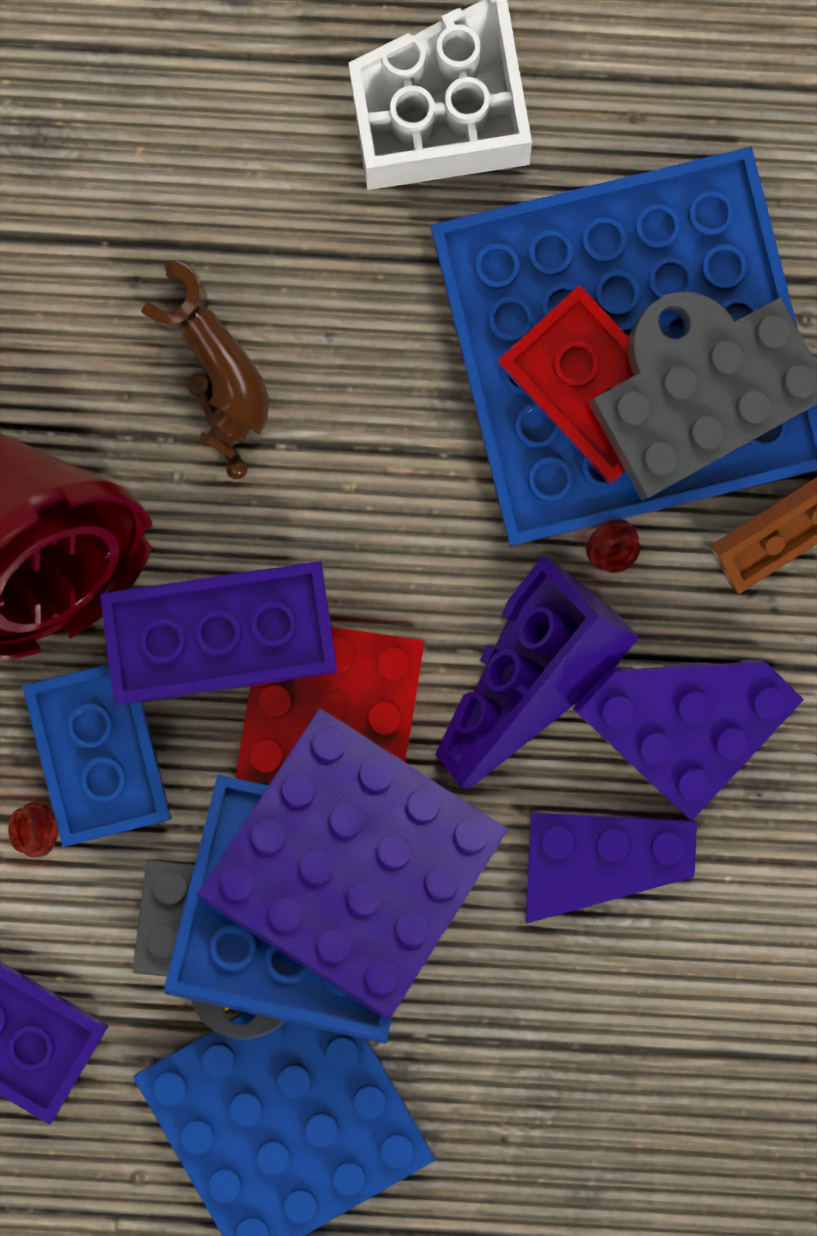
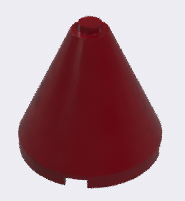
M1 433L0 660H10L40 653L41 648L36 640L62 628L71 639L102 618L100 594L130 589L143 571L152 546L144 537L145 529L152 527L153 524L150 516L138 499L125 487Z

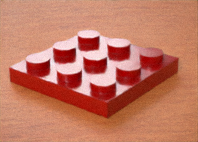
M331 626L338 674L250 686L235 778L270 784L319 708L406 763L425 641Z

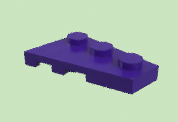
M530 812L525 923L535 922L695 877L697 821Z

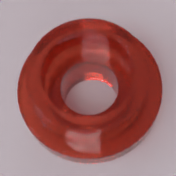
M621 519L611 520L599 526L592 533L586 545V555L589 561L596 568L609 573H619L628 569L635 563L640 554L639 536L636 529L629 522Z
M30 802L14 811L8 825V835L14 849L32 858L44 857L51 852L59 833L56 818L51 808L43 802Z

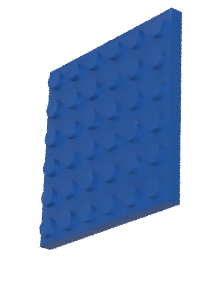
M752 146L431 225L433 241L509 547L817 472V405L655 495L641 501L626 471L610 485L497 364V361L578 285H581L628 337L635 320L643 310L658 299L677 292H693L713 299L730 314L734 322L781 297L797 326ZM662 311L658 320L660 330L668 338L680 339L684 331L682 319L675 312Z

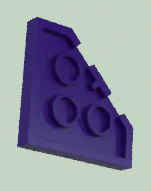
M758 659L740 660L738 663L724 664L703 662L667 664L664 667L651 668L612 667L600 677L572 709L684 816L692 821L804 699L766 662Z

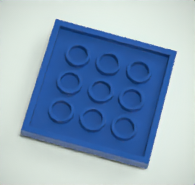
M217 775L164 993L206 1004L387 1043L392 1017L387 1021L196 898L198 891L268 787V785Z
M242 1012L229 1021L237 1025H244L251 1022L256 1014ZM287 1021L274 1032L250 1040L231 1039L211 1030L133 1076L222 1236H305L435 1161V1155L368 1039Z

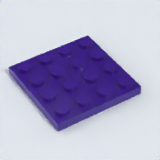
M319 708L198 891L196 898L389 1021L500 844L508 828Z

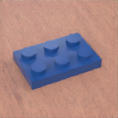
M109 664L22 686L62 847L172 819L144 704L136 703L122 706L114 704Z

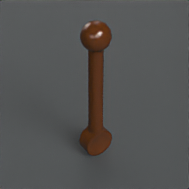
M193 374L188 379V390L192 395L199 398L209 420L216 410L215 407L208 403L211 399L208 394L209 381L203 374ZM236 454L232 460L225 456L228 462L226 465L228 476L236 480L243 478L248 469L245 461L238 458Z

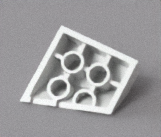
M482 0L464 10H461L459 7L441 16L440 22L414 35L407 33L348 63L367 190L530 165L532 139L507 0Z

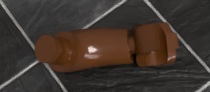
M177 260L164 261L166 276L171 282H178L186 286V299L180 308L169 312L161 310L147 301L141 312L160 326L171 330H185L183 337L197 356L212 384V397L208 403L216 408L208 421L213 427L208 435L201 432L198 439L232 460L236 452L231 450L236 440L242 443L250 430L260 434L268 418L269 407L267 389L262 376L238 342L212 310L206 311L208 307L207 293L197 273L185 263Z

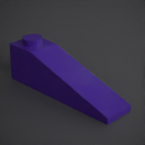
M544 555L510 596L502 612V615L508 618L495 647L487 645L482 654L480 662L486 664L475 690L463 695L435 753L459 786L466 790H469L575 705L609 668L618 665L639 639L638 635L608 604Z

